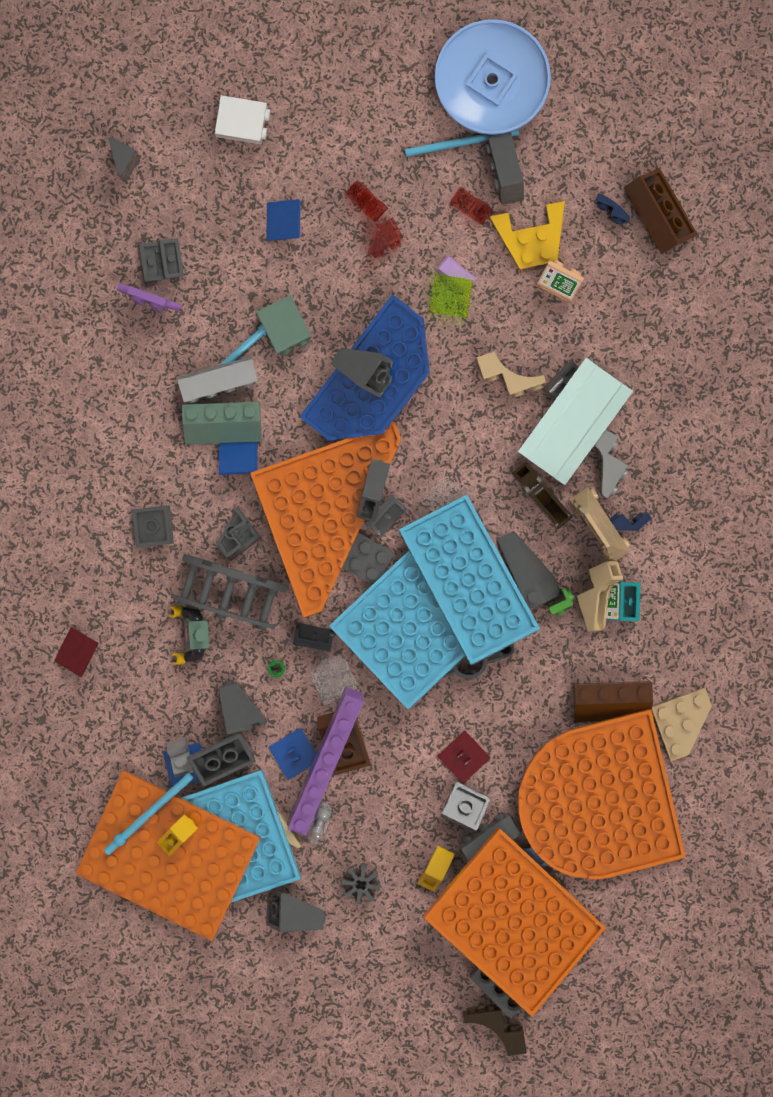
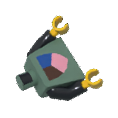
M180 605L169 607V609L174 610V614L169 615L171 618L183 617L185 654L173 653L172 656H176L177 661L172 664L183 665L185 662L201 660L204 657V652L209 649L208 621L198 609L182 608Z

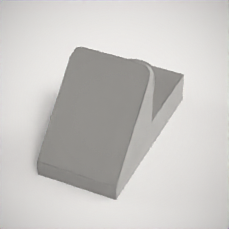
M183 737L167 742V753L171 759L174 776L179 777L194 772L187 759L190 756L187 738Z

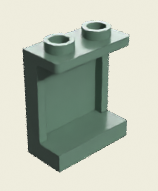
M291 295L256 312L278 355L282 354V356H285L293 351V347L297 345L303 347L310 343L311 334Z

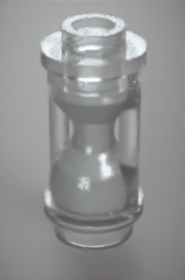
M324 801L320 802L305 836L309 843L319 845V843L324 842L334 812L332 804Z

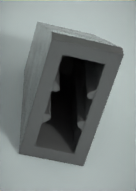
M371 459L356 515L357 518L375 522L390 467L389 463Z

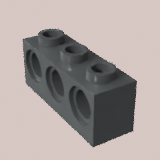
M476 967L469 974L470 978L511 1019L521 1007L517 1003L509 1004L508 999L510 997L503 990H495L494 986L496 984L490 978L483 977L481 975L482 971Z

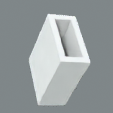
M221 95L215 128L216 137L262 145V139L266 140L267 128H264L265 120L269 121L270 109H267V103Z

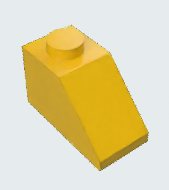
M184 814L156 843L171 856L198 828L193 820Z

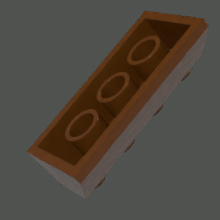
M660 168L638 177L623 187L661 254L698 235Z
M651 681L573 684L574 722L604 721L647 709L652 710L653 707Z

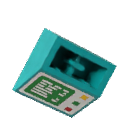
M617 582L611 588L608 597L606 620H640L641 583Z

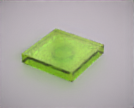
M435 274L430 312L468 318L474 279Z

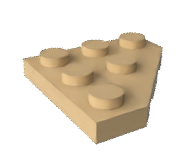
M705 688L652 707V713L670 761L688 756L712 707Z

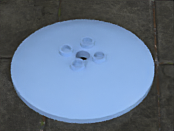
M482 20L461 28L446 42L436 63L435 86L443 108L458 124L480 134L499 135L523 127L541 110L550 88V66L540 43L524 28L503 20ZM493 75L498 81L495 84H489L487 77Z

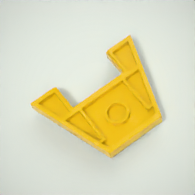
M565 201L546 205L549 224L512 231L509 213L489 217L519 270L546 265L549 260L552 262L554 260L558 261Z

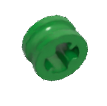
M274 660L268 666V673L272 677H281L285 672V665L280 660ZM278 663L280 664L279 668L282 667V671L274 674V670L271 671V666H275Z

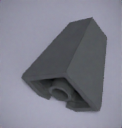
M341 348L331 362V365L359 387L380 398L392 380L389 371L393 367V360L381 353Z
M233 680L222 682L223 686L219 687V694L227 734L249 730L255 727V725L262 726L267 724V719L239 682L234 683Z
M274 890L272 894L274 899L269 901L267 905V926L279 932L323 930V924L326 921L324 910L284 892Z

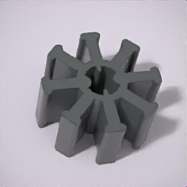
M361 863V874L359 875L353 865L348 868V873L354 879L346 878L345 876L342 879L343 886H352L348 890L345 889L344 895L346 898H349L354 892H358L357 898H355L356 904H362V893L366 894L369 902L375 899V894H372L368 888L380 891V881L378 883L371 882L373 878L378 877V872L376 869H373L366 876V863ZM358 880H360L361 882L366 881L364 885L365 887H362L361 885L357 886Z

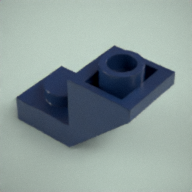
M640 512L632 519L634 523L631 524L623 514L619 516L614 514L610 521L616 530L638 531L652 517L648 513L642 515Z

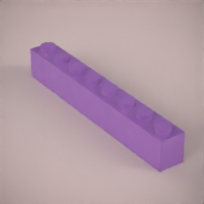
M348 687L344 688L289 816L288 830L306 836L363 705V693Z

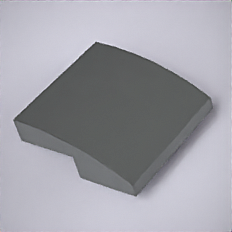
M178 238L138 245L144 283L184 277Z

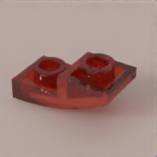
M459 187L449 202L480 225L484 224L493 211L482 200L475 198L462 187Z

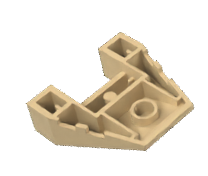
M586 487L569 498L568 502L577 516H582L600 543L601 547L599 549L606 560L617 561L630 552L628 548L630 544L625 537L621 538L596 500L599 497L593 488L590 490L589 487Z

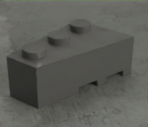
M511 132L488 137L489 144L486 145L487 156H491L492 159L490 167L491 172L495 173L494 183L496 190L499 191L501 205L524 200V181Z

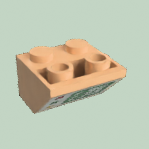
M549 260L536 286L571 303L584 278L581 277L580 272L574 269L569 271L563 268L564 264L561 262Z

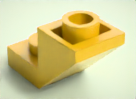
M437 846L431 854L427 867L417 884L435 892L442 882L455 854Z

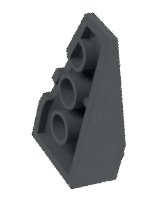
M515 531L497 538L514 581L529 609L562 594L554 575Z

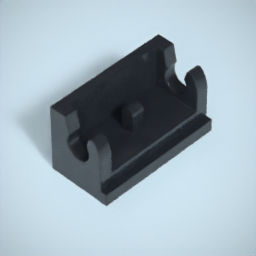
M297 623L293 645L330 652L334 631Z

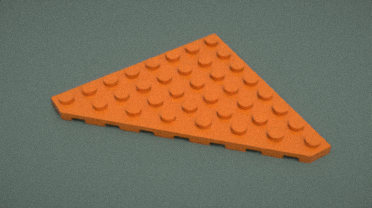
M395 422L391 423L384 434L347 438L250 473L303 618L323 610L364 519L357 518L356 515L371 459L381 460L390 464L401 442Z

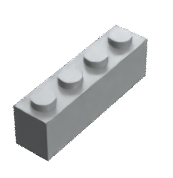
M250 356L176 377L183 402L187 401L188 403L199 401L198 398L204 396L206 398L215 397L221 391L229 393L235 391V387L242 385L243 388L254 385V382L258 381Z

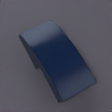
M598 193L594 202L597 204V207L604 211L612 210L609 218H612V222L615 224H627L630 217L623 208L610 198Z

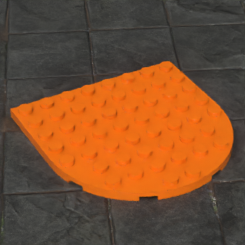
M651 709L565 731L544 744L528 763L518 791L519 821L532 849L554 869L572 877L594 880L610 878L686 858Z

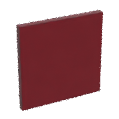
M71 627L54 661L82 677L99 643Z
M465 730L437 756L463 784L491 758Z

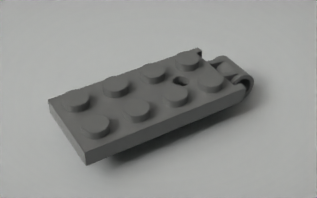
M358 532L343 564V568L373 585L383 575L395 553Z

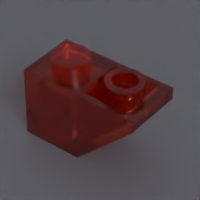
M393 217L375 227L367 252L369 258L374 257L376 259L385 254L384 250L388 248L393 250L402 245L403 236Z

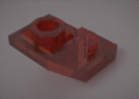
M358 180L344 193L374 222L388 209L383 202L377 199Z

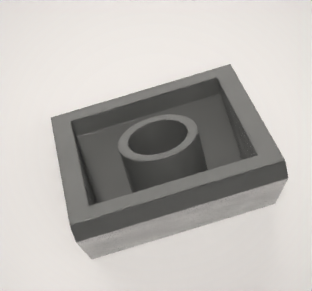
M109 137L118 176L123 182H126L137 165L140 156L136 150L113 137Z

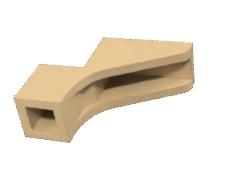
M606 561L589 569L594 588L577 596L588 632L602 631L605 628L610 590L617 582L623 580L618 561Z

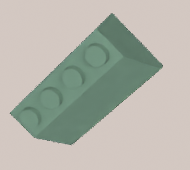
M260 402L182 405L185 444L262 442Z

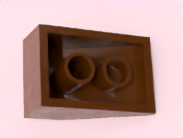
M334 712L317 717L318 730L322 739ZM358 717L334 769V775L371 765Z

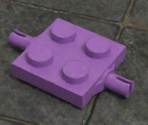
M119 283L117 291L128 294L133 302L143 306L145 303H148L154 310L162 312L163 309H172L179 312L182 304L134 288L133 286Z

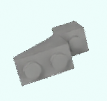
M608 430L603 432L593 446L601 457L600 494L605 499L609 496H614L618 489L616 484L619 479L623 481L628 473L626 470L628 465L608 454L609 451L613 453L618 445V442H616L618 437Z

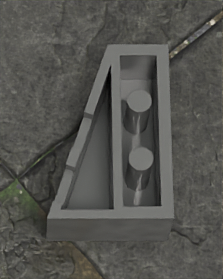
M508 812L497 814L493 818V822L490 824L486 822L480 825L478 831L473 835L468 833L461 838L460 847L468 861H470L497 828H500L512 840L521 835L520 830Z

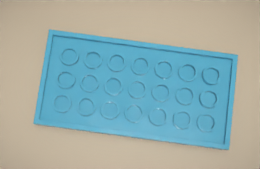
M467 495L399 529L403 540L470 665L540 630Z

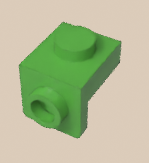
M560 588L565 599L548 607L552 615L556 614V616L567 612L566 608L573 605L572 600H574L570 589Z

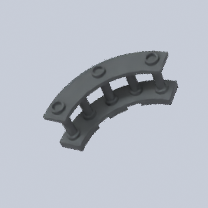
M183 555L182 561L189 563L188 567L190 569L182 595L171 594V598L178 600L177 604L188 607L190 604L214 612L215 617L226 620V617H231L255 624V628L266 631L267 628L275 629L274 625L266 623L275 594L278 591L286 593L288 585L220 566L195 556ZM201 567L206 569L205 573L207 575L199 601L197 602L188 598L196 572ZM217 573L226 575L228 580L219 609L206 605L214 576H217ZM238 579L248 582L247 586H249L240 615L226 611L234 584ZM259 586L267 588L266 591L268 593L260 619L249 618L248 614L255 591Z

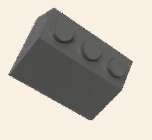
M240 732L187 757L203 787L256 762L249 743Z

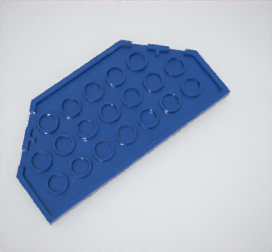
M393 294L351 348L381 353L393 360V367L389 371L392 380L381 398L359 387L336 368L300 415L302 420L329 441L384 434L430 374L424 318Z

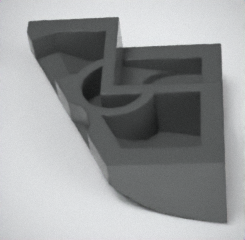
M238 507L234 509L235 513L230 523L227 522L223 535L219 537L216 543L230 561L261 539Z

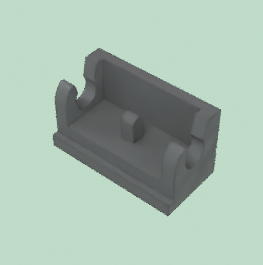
M391 495L378 509L375 522L367 521L366 524L382 537L407 508Z

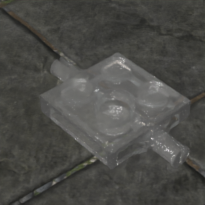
M324 650L316 653L321 663L308 673L324 706L339 702L345 687L353 690L359 689L342 654L333 659H328Z

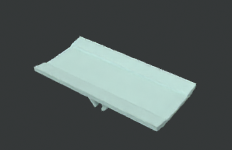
M585 358L518 452L566 485L630 397L633 390L619 382L588 358Z

